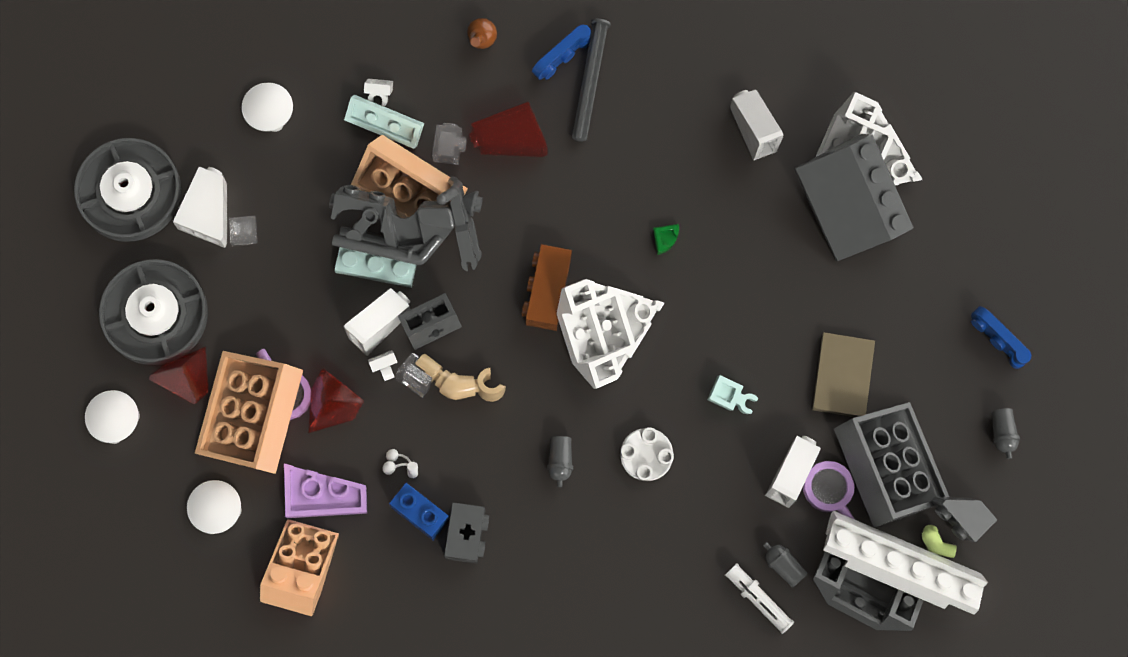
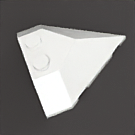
M853 92L834 114L816 157L860 134H873L895 185L922 180L920 174L910 162V157L891 124H888L881 112L882 109L878 102Z
M587 279L562 288L557 309L560 327L572 364L594 389L619 378L622 373L621 368L626 360L632 357L652 323L650 321L656 311H660L664 305L663 302L643 298V296L610 286H603Z

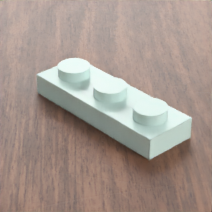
M357 95L351 97L344 119L347 122L379 135H384L413 149L418 145L424 126L423 122Z
M340 247L335 265V273L412 288L417 265Z

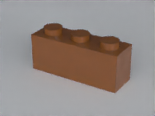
M541 244L540 252L534 253L532 267H536L535 277H529L527 292H531L529 302H524L522 316L526 317V325L557 331L559 322L557 309L561 290L566 287L572 250Z

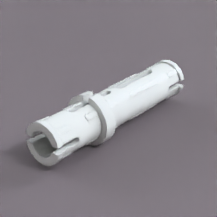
M735 564L725 574L742 592L741 596L743 598L747 597L781 634L794 624V621L758 586L759 582L756 579L753 581L738 564Z

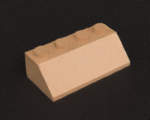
M384 135L379 136L368 144L351 185L359 187L362 191H379L387 197H392L395 201L397 215L401 218L413 215L423 201H437V196L451 187L448 183L449 176ZM463 186L464 195L468 189L465 186Z

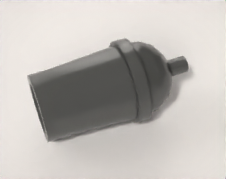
M1013 409L994 410L991 412L994 432L993 444L996 445L999 451L1006 453L1007 459H1012L1011 452L1017 449L1020 441Z
M556 436L550 438L547 470L550 477L557 480V487H562V482L567 480L574 470L572 465V438Z
M767 542L763 545L768 550L765 555L768 567L772 568L792 588L807 575L806 570L792 556L787 547L785 548L782 545L771 547Z

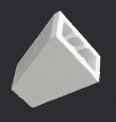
M743 90L735 94L734 98H732L730 109L753 161L777 152L783 138V133L757 90L750 92Z
M199 167L173 223L178 230L225 248L227 245V183L219 170L212 167L207 169Z
M390 288L344 325L348 338L368 356L401 323L398 316L411 310L408 305L410 300L401 291L396 293Z
M796 436L765 496L787 508L797 500L821 449L816 446V441L807 436Z

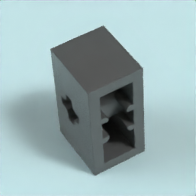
M446 293L398 316L414 350L462 327Z
M460 503L452 504L445 559L477 564L478 557H484L486 542L481 541L482 530H488L490 515L485 514V507ZM467 527H470L472 533H475V535L469 537V540H465L464 535L460 534L465 532Z

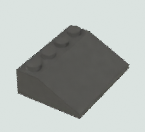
M860 134L794 168L836 261L890 241L913 229V225L873 134Z
M910 402L852 418L834 428L874 528L934 507L935 505L931 502L934 497H949Z

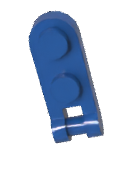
M580 25L536 63L532 73L539 80L543 78L547 80L552 77L557 70L556 67L562 62H569L578 48L588 47L591 35L590 28L587 25Z
M979 306L971 313L972 325L978 331L984 332L996 349L1003 350L1010 357L1009 362L1013 368L1019 369L1030 361L1031 352L990 311Z

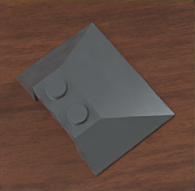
M824 551L813 580L828 605L875 630L912 631L924 600L845 567V559Z

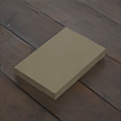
M823 332L812 410L851 417L866 415L875 347L874 340Z

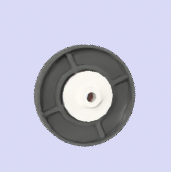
M122 138L101 145L84 160L76 176L74 194L81 215L96 232L112 240L130 242L153 236L172 220L180 204L182 186L175 165L161 148L145 140Z
M144 260L124 268L109 282L102 295L99 317L105 337L121 355L131 361L144 365H162L183 357L199 342L207 324L208 306L201 286L186 269L165 260Z

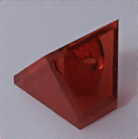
M206 347L187 354L178 360L164 364L150 375L149 380L195 405L208 392Z
M324 368L320 371L312 387L308 433L352 421L364 403L363 399Z

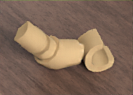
M423 354L415 363L425 371L424 377L430 382L435 381V386L440 389L439 392L449 399L459 400L475 396V392H478L482 399L494 402L502 398L505 393V385L499 384L496 388H488L484 385L491 378L490 368L484 369L480 372L478 379H474V376L457 375L455 372L451 374L447 370L442 371L443 367L426 354Z

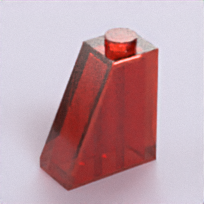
M529 102L471 123L472 133H469V138L473 147H478L482 155L532 157L548 155V146Z

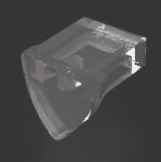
M411 353L399 367L396 380L423 398L429 391L433 378L414 366L419 356Z

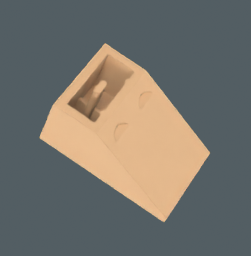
M287 519L260 585V602L312 616L321 595L339 533Z

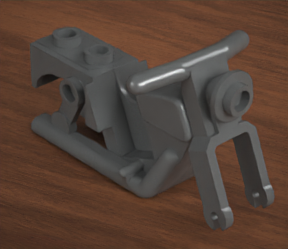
M453 176L448 180L451 187L439 194L436 198L437 201H423L413 215L407 218H400L397 215L395 201L392 197H387L379 191L366 192L360 190L357 186L345 185L340 187L336 194L332 193L329 202V209H332L331 219H335L343 210L355 209L364 212L362 218L356 221L352 228L341 226L340 234L334 235L332 245L410 264L422 265L432 256L455 227L462 260L461 266L465 271H468L467 262H471V267L474 270L477 266V261L482 257V252L479 248L472 217L475 212L480 213L483 197H479V191L477 190L464 195L463 183ZM378 218H380L381 232L384 235L368 232V227L374 224Z

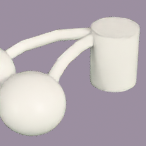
M395 449L388 450L386 453L388 461L382 467L385 474L390 475L394 473L397 467L407 466L408 477L416 478L418 476V464L416 462H411L407 456L398 454V451ZM400 456L407 459L409 463L395 465L394 461Z

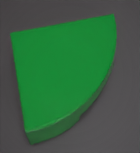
M679 224L653 228L657 255L665 253L673 247L679 234Z

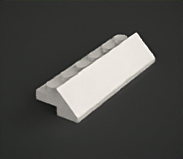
M834 510L832 511L826 530L827 538L823 550L845 559V567L943 609L950 604L974 615L979 610L983 588L988 583L981 573Z

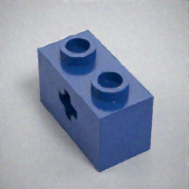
M408 483L404 484L389 503L394 511L433 541L450 520L449 515Z

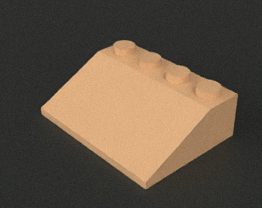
M222 351L195 454L276 474L303 370L284 363Z

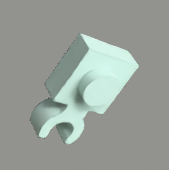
M719 375L707 400L730 411L734 410L735 405H737L739 411L743 414H752V410L745 406V401L749 399L755 402L758 398L753 394H741L742 385Z

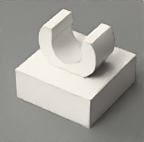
M367 79L364 85V93L370 94L368 100L374 102V96L378 95L382 98V106H386L388 95L390 96L393 91V81Z
M392 350L368 359L372 372L380 370L385 381L394 378L390 365L398 362Z

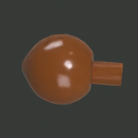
M485 18L473 20L467 28L470 44L478 49H485L493 45L497 38L496 26Z

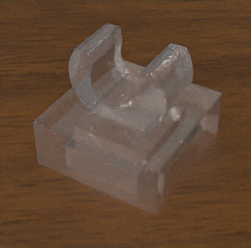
M255 216L229 218L230 243L232 246L258 243Z

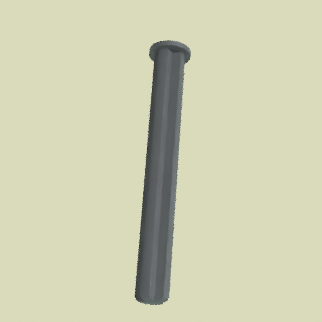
M599 18L591 20L593 27L572 138L579 142L587 140L607 29L611 26L609 21Z

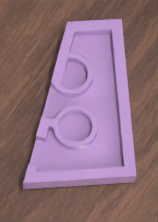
M284 464L286 518L367 514L366 485Z

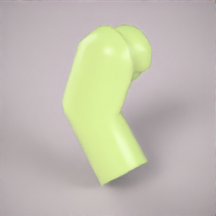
M925 526L922 540L928 551L937 555L954 558L957 546L943 542L936 526Z

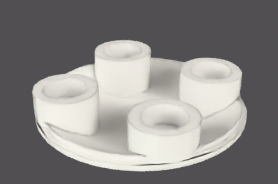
M261 83L254 86L246 93L242 101V114L245 121L260 131H280L283 125L290 119L293 111V102L290 94L282 86L275 83Z
M110 390L98 394L90 401L85 412V424L90 434L99 441L116 444L127 438L134 431L140 414L130 396L121 391Z
M642 428L626 437L621 447L620 458L624 469L629 475L641 481H653L662 477L670 469L674 454L670 441L663 433L654 428Z
M219 480L207 481L197 486L192 491L187 502V514L191 523L200 531L208 534H217L228 530L235 524L242 512L241 501L237 491L228 483Z

